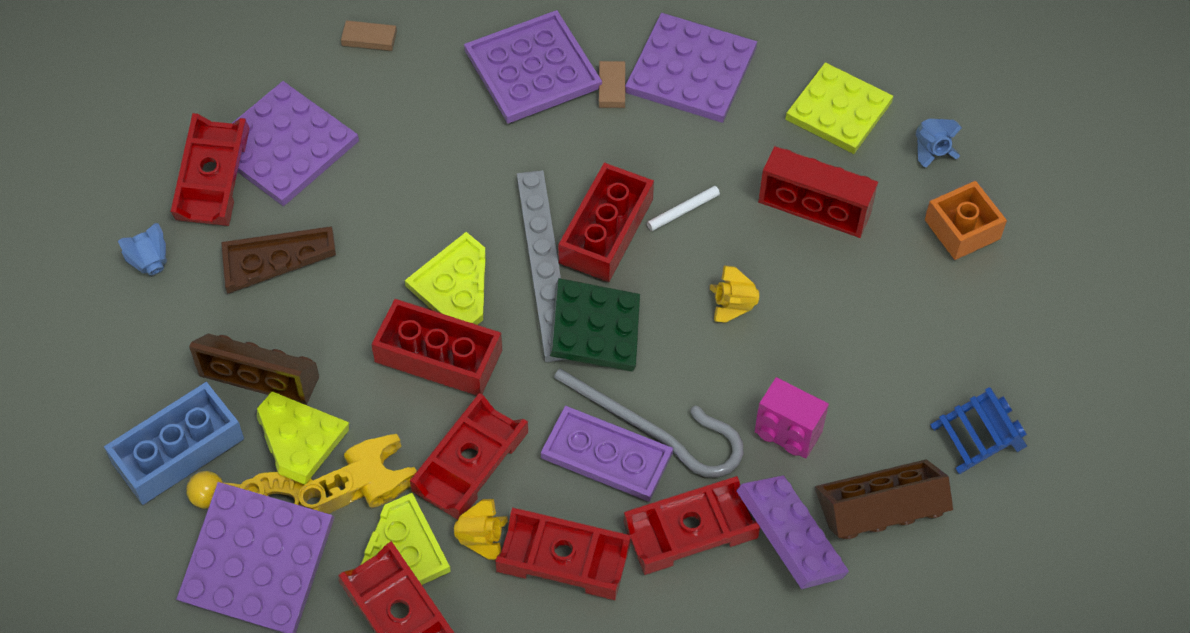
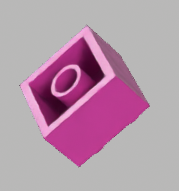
M776 377L759 403L754 432L763 440L774 442L784 447L790 454L799 455L807 459L823 432L829 403Z

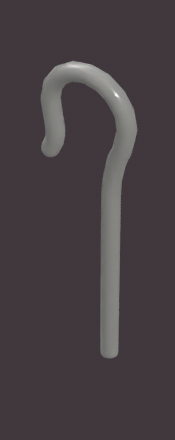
M561 368L557 370L554 376L558 381L657 439L662 444L672 447L673 453L695 474L706 478H719L730 474L741 462L744 452L743 442L738 432L729 424L708 416L699 406L695 405L690 410L694 419L702 426L723 434L732 445L730 458L718 466H707L700 463L672 435Z

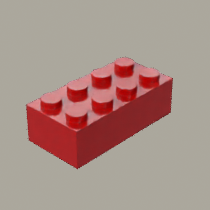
M774 146L762 172L758 203L861 238L872 212L878 181L846 171L841 167H834L820 162L814 158L796 154L791 150Z
M603 163L558 244L559 264L610 282L653 201L654 180Z
M394 299L371 344L375 363L476 396L479 393L483 394L503 351L501 332L398 299Z

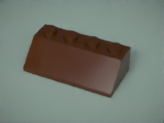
M208 333L192 341L189 346L199 377L266 395L275 392L305 405L308 404L319 379L316 362L307 357L287 355L278 349L268 350L252 342L242 343L232 340L226 335L216 336Z
M927 459L815 486V491L829 529L838 538L852 539L857 537L858 533L866 531H884L887 529V526L895 524L909 525L914 523L915 519L923 517L937 518L942 516L944 512L953 510L949 476Z

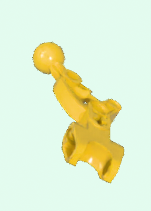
M391 434L368 439L354 445L344 453L347 466L318 479H310L305 485L282 476L278 472L260 473L251 479L245 480L242 484H224L265 496L270 494L289 495L295 499L294 504L329 514L362 497H365L369 507L372 508L388 503L411 487L410 480L417 470L415 467H407L393 471L384 467V460L402 447L399 436ZM211 471L197 472L189 479L186 485L188 500L196 507L202 509L209 508L217 483H223V480ZM310 498H320V501L316 504L306 503Z

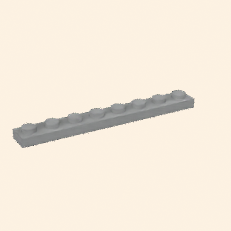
M544 171L517 173L545 362L567 360L550 356L556 282L558 278H561Z

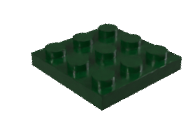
M558 278L555 288L550 356L633 372L636 367L640 294Z

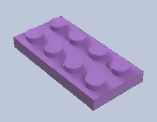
M565 406L541 451V459L650 502L673 454V448Z
M784 475L743 483L738 488L737 493L801 589L843 579L849 570Z

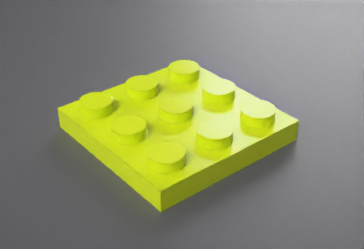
M825 62L788 110L785 120L855 154L891 105L893 95Z

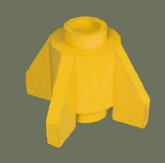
M724 265L721 279L726 280L725 282H719L718 285L710 284L709 290L715 293L716 303L722 305V307L716 306L714 321L728 322L752 310L758 304L759 290L756 289L755 284L734 266Z
M482 499L463 513L458 521L455 522L454 535L461 545H465L487 559H496L501 553L500 543L493 542L500 540L502 527L508 523V516L493 517L496 514L494 499Z

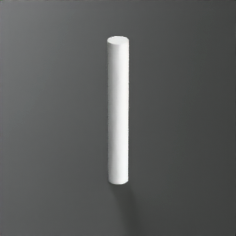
M713 186L647 222L649 230L654 231L719 196V189Z

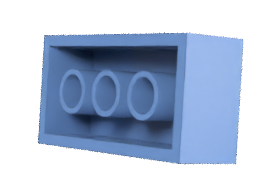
M205 382L105 445L104 448L112 465L141 504L144 505L244 440L237 419L210 385Z

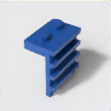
M991 387L985 389L986 392L978 397L973 396L970 398V401L966 404L956 406L955 410L951 413L941 415L939 420L930 424L934 431L944 426L965 462L956 467L959 474L1009 445H1012L1017 452L1027 447L1023 439L1027 435L1019 420L1012 421L1008 414L1013 411L1005 397L998 398ZM974 407L996 443L987 450L965 414ZM957 417H960L980 451V454L973 458H970L950 424V421Z

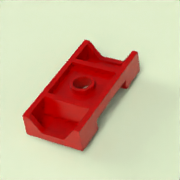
M192 113L170 211L175 220L229 226L234 206L232 195L241 153L245 152L250 130L245 118H240L232 124L213 122L198 113ZM215 162L217 165L213 171H203V166L206 163Z
M479 393L411 478V491L458 520L478 499L477 493L508 453L512 454L528 434V421L525 419L512 420L496 411L485 396ZM469 448L475 449L478 452L471 459L464 458L461 454Z
M738 476L624 512L623 523L628 535H631V543L644 575L671 567L674 560L726 543L732 547L758 538L760 526L756 521L752 520L745 503L737 493L740 487ZM688 517H695L699 520L700 525L696 528H689L685 526L683 521Z
M512 507L504 545L495 561L496 572L524 579L529 574L583 587L587 594L616 600L630 548L631 535ZM566 545L572 549V552L566 557H561L555 553V549L558 546Z
M392 541L387 543L374 557L365 563L338 575L339 583L355 607L358 606L375 633H454ZM396 603H403L408 607L409 613L404 618H396L391 614V607Z

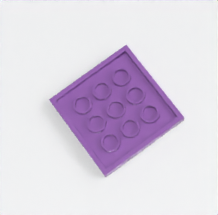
M557 10L464 44L467 56L507 124L598 90L599 86L602 85V80Z
M661 13L625 85V93L723 123L756 51L757 41Z
M284 81L235 120L245 118L250 128L245 152L241 153L238 173L283 207L359 142L357 133Z
M218 482L176 600L283 633H296L335 517L331 514Z

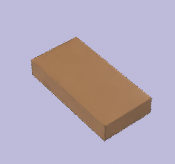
M346 21L341 44L342 46L392 51L397 28L394 25Z
M599 61V77L602 80V85L599 86V107L625 108V61Z

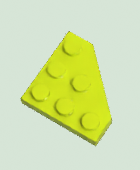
M465 232L405 280V286L431 310L478 325L483 321L485 247L469 233Z
M271 392L257 408V419L263 427L264 437L270 453H273L278 474L304 485L307 484L349 431V422L275 392Z
M413 493L385 504L380 514L375 532L373 531L365 549V556L361 564L374 557L387 543L392 541L421 585L451 572L450 565Z

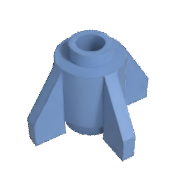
M927 119L918 126L916 130L918 161L925 168L935 159L933 155L942 156L948 153L955 159L960 157V154L952 147V137L962 128L955 120Z
M159 223L153 224L146 232L140 233L133 238H121L118 241L125 261L141 271V273L155 275L164 269V265L167 262L166 243L163 239V231Z

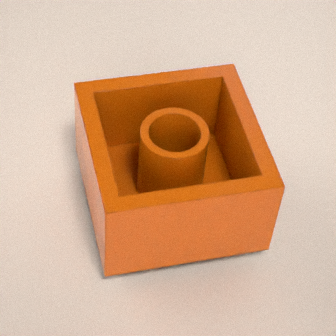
M973 181L931 200L925 216V222L954 260L1000 240L1007 222L1006 218L977 181Z

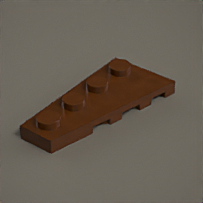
M332 226L221 242L226 292L228 294L336 255Z

